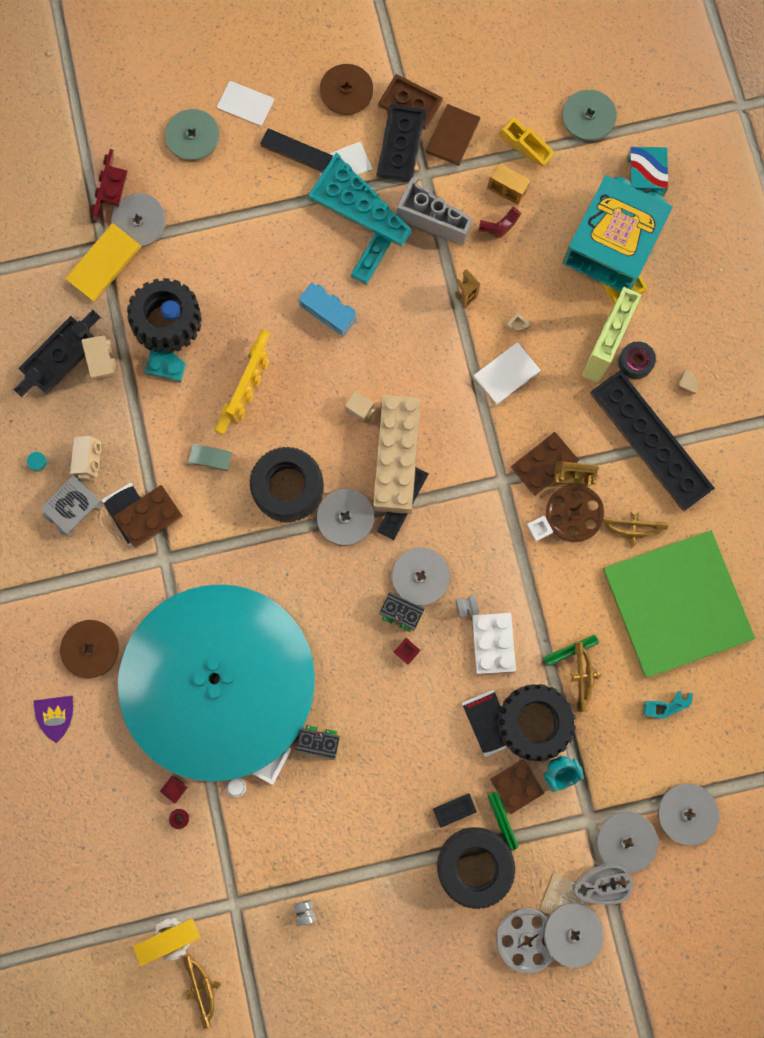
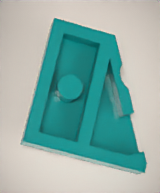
M152 348L145 373L182 382L186 363L172 351L168 354L165 351L156 353Z

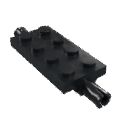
M93 309L82 321H77L70 316L18 368L25 378L13 390L23 397L33 386H37L47 395L85 356L82 339L94 337L90 333V328L101 317Z

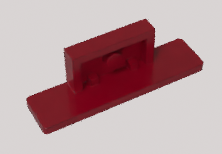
M109 149V153L104 156L103 165H105V169L100 172V188L97 187L95 191V198L97 200L95 204H92L90 215H93V222H98L102 203L118 207L120 205L128 172L124 169L112 167L114 160L113 149Z

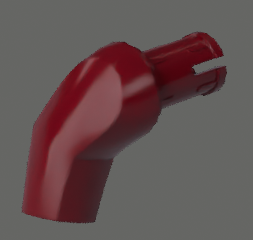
M511 207L507 214L497 223L480 220L478 232L494 234L495 238H501L515 225L521 216V212L517 208Z

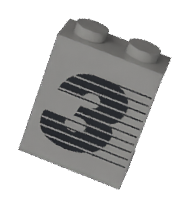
M73 475L41 509L45 512L43 516L50 523L54 521L58 525L56 529L62 535L68 534L73 537L75 534L72 530L95 507L100 509L104 503Z

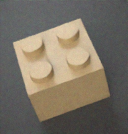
M105 335L82 339L91 380L113 376V371H116V364L114 358L110 359L109 353L112 352L110 340H106Z

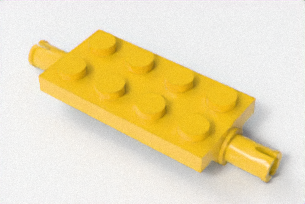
M260 330L255 343H253L248 353L250 361L230 403H225L220 413L221 416L214 429L220 435H225L230 421L238 424L240 420H243L246 414V405L251 403L254 397L253 390L261 382L262 376L260 375L263 369L266 370L268 367L269 359L265 346L271 334L266 330Z

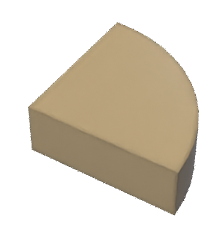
M517 312L505 324V327L511 331L520 332L531 327V324Z
M685 369L678 388L696 394L698 388L697 380L689 370Z

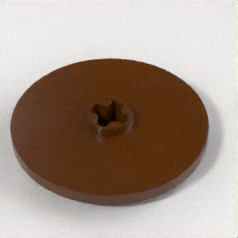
M340 64L334 66L325 73L321 80V99L326 107L335 113L342 115L358 113L366 108L372 99V79L363 68L357 65ZM345 87H349L348 92L344 91Z
M84 620L74 624L67 630L60 645V656L64 666L72 674L81 678H96L104 675L114 666L119 654V642L115 632L108 625L97 620ZM87 645L94 646L92 648L93 653L85 652L87 651Z

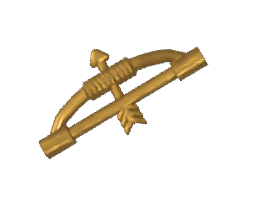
M631 512L630 520L604 517L602 523L612 532L624 537H630L629 543L631 547H634L637 543L635 538L657 535L662 530H668L669 526L668 522L656 521V523L638 521L639 512L637 514ZM612 524L632 525V530H620L613 527ZM636 526L655 527L656 530L649 532L637 531Z
M575 642L578 673H570L572 676L571 682H578V712H585L586 705L591 698L594 677L598 679L601 677V673L598 671L594 673L590 656L583 647V642ZM582 654H584L587 664L585 675H583ZM583 678H586V685L588 686L585 699L583 689Z
M191 955L183 957L186 970L189 972L193 989L184 991L188 995L186 1000L196 997L203 1029L211 1027L210 1020L214 1013V993L212 988L218 989L221 986V982L214 981V984L211 985L210 979L201 965L192 960ZM193 967L197 969L202 977L203 988H198ZM204 991L209 1003L208 1014L205 1012L200 995Z

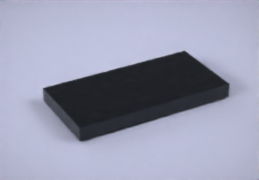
M390 104L376 174L377 177L410 182L411 178L413 179L426 115L425 109Z

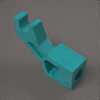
M676 691L672 702L668 704L659 701H644L643 716L665 719L678 711L688 708L692 704L693 693H687V698L683 700L681 698L682 691ZM656 705L663 706L664 710H662L661 714H656Z

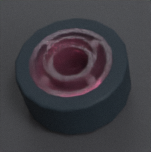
M641 341L627 344L620 353L618 359L619 368L629 378H644L654 368L656 354L647 343ZM633 358H639L641 363L634 362Z

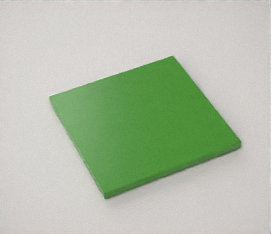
M712 530L603 568L645 678L756 639Z

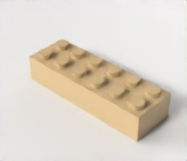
M383 395L373 504L374 511L412 514L421 398Z

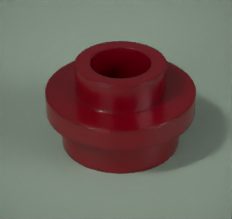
M176 809L171 812L169 823L175 829H183L189 823V815L184 809ZM178 815H181L183 817V821L181 823L177 822L176 817Z

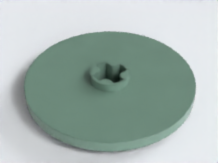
M581 90L574 93L566 101L562 112L563 123L568 132L584 141H595L607 136L612 131L617 118L616 108L612 100L604 93L596 90ZM589 113L593 116L592 118H590L589 116H586V114Z
M188 109L177 113L171 118L165 130V139L170 151L175 156L188 161L200 160L210 155L217 147L220 136L219 128L214 118L207 112L198 109ZM189 133H195L196 136H189Z

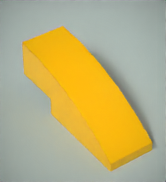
M512 117L498 133L513 148L542 167L555 154L530 127L526 129L515 117Z
M188 918L133 945L132 948L139 965L142 966L201 937L193 918Z

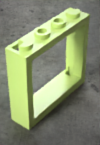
M623 287L581 376L599 383L613 359L641 294Z

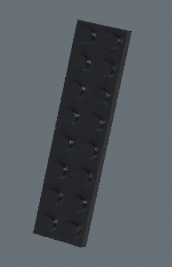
M621 370L590 392L683 512L715 489Z

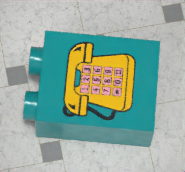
M605 175L567 249L562 265L620 292L623 287L632 290L673 206L666 203V200L660 194L654 192L646 194L633 188L632 184L625 178H611Z

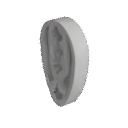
M605 863L584 873L574 883L573 890L579 899L589 903L602 905L618 904L630 896L633 881L629 872L618 863ZM621 876L627 879L624 882V886L620 883H615L614 888L610 885H606L604 890L598 887L602 880L605 883H610L611 878L615 881H620ZM582 884L588 888L585 890V894L578 891V889H581Z

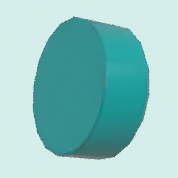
M33 452L28 456L27 464L32 470L41 471L47 465V458L41 452Z

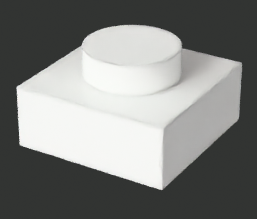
M545 516L527 524L535 542L553 533Z

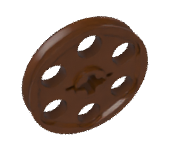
M578 484L567 485L558 489L550 497L546 507V519L553 533L559 538L569 542H581L591 538L599 531L604 519V506L598 494L589 487ZM574 490L582 492L580 499L572 498L571 494ZM556 498H563L565 504L562 507H557L554 505V500ZM588 502H597L598 508L596 510L588 509ZM579 508V511H578L579 516H576V515H575L574 517L571 518V515H572L571 510L575 511L576 509ZM560 516L563 522L561 525L556 526L552 523V518ZM592 519L596 522V527L589 529L585 526V522ZM576 527L579 533L577 536L572 537L568 535V529Z

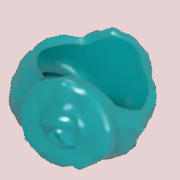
M559 756L556 759H552L548 764L547 771L543 773L546 784L551 792L564 790L584 779L582 767L576 759L571 760L567 756Z

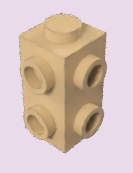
M92 436L74 437L70 474L78 477V480L81 481L98 478L101 441Z

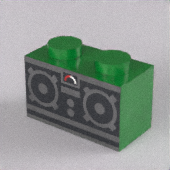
M389 592L379 615L382 616V620L392 624L394 621L400 624L399 628L410 632V630L415 631L425 608Z
M306 725L305 729L301 728L296 752L336 760L340 736L336 735L337 731L325 729V733L317 731L318 727Z

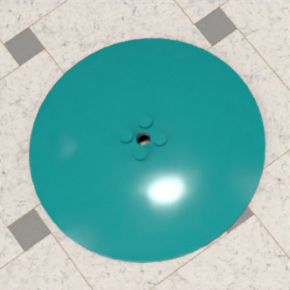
M206 585L188 589L170 597L154 608L132 634L125 648L118 676V695L121 712L125 724L138 746L152 760L165 769L180 776L201 781H226L241 778L261 770L279 758L298 737L301 728L305 725L310 713L315 689V672L311 651L304 634L294 619L280 605L263 594L233 585ZM212 674H219L220 681L217 684L213 685L209 682Z

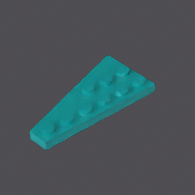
M336 152L309 193V199L403 247L412 233L410 227L378 197V194Z

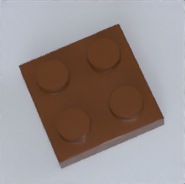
M521 759L490 778L510 814L545 794L525 759Z

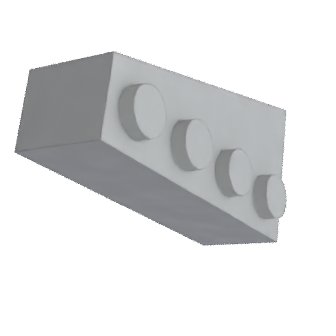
M411 178L397 206V215L405 223L464 246L470 233L473 219L454 206L450 207L445 203V200L431 194L430 190L426 187L422 188L414 179Z

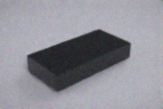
M470 793L433 808L440 828L477 813Z

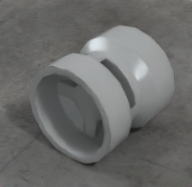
M475 595L469 596L465 600L462 598L456 599L460 618L466 617L467 614H479Z
M312 900L292 905L294 912L297 914V926L317 921L316 914L312 911Z

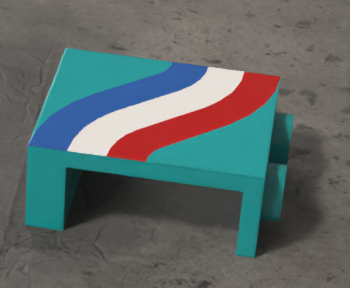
M630 147L627 162H630L632 187L646 194L654 192L665 196L668 190L667 147Z

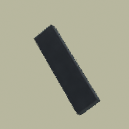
M269 128L260 142L261 147L320 172H324L333 158L331 154Z
M415 467L412 505L429 473ZM387 512L377 532L395 540L408 513Z

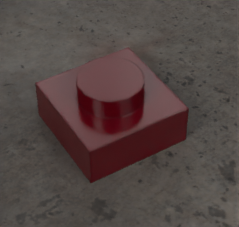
M405 638L393 653L409 665L421 650L409 639Z
M172 775L159 792L176 804L189 787Z

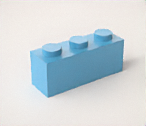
M311 282L298 299L299 306L342 337L346 335L357 321L356 311L352 307L344 306L335 295L330 296L326 293L325 288L319 284L316 286Z

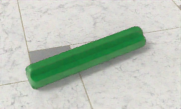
M596 635L578 641L583 642L585 649L599 644ZM575 643L545 656L544 661L546 665H553L575 655Z
M497 792L490 793L488 799L504 841L511 851L516 850L518 843L499 794Z

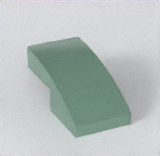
M193 444L188 462L194 465L228 471L232 452Z

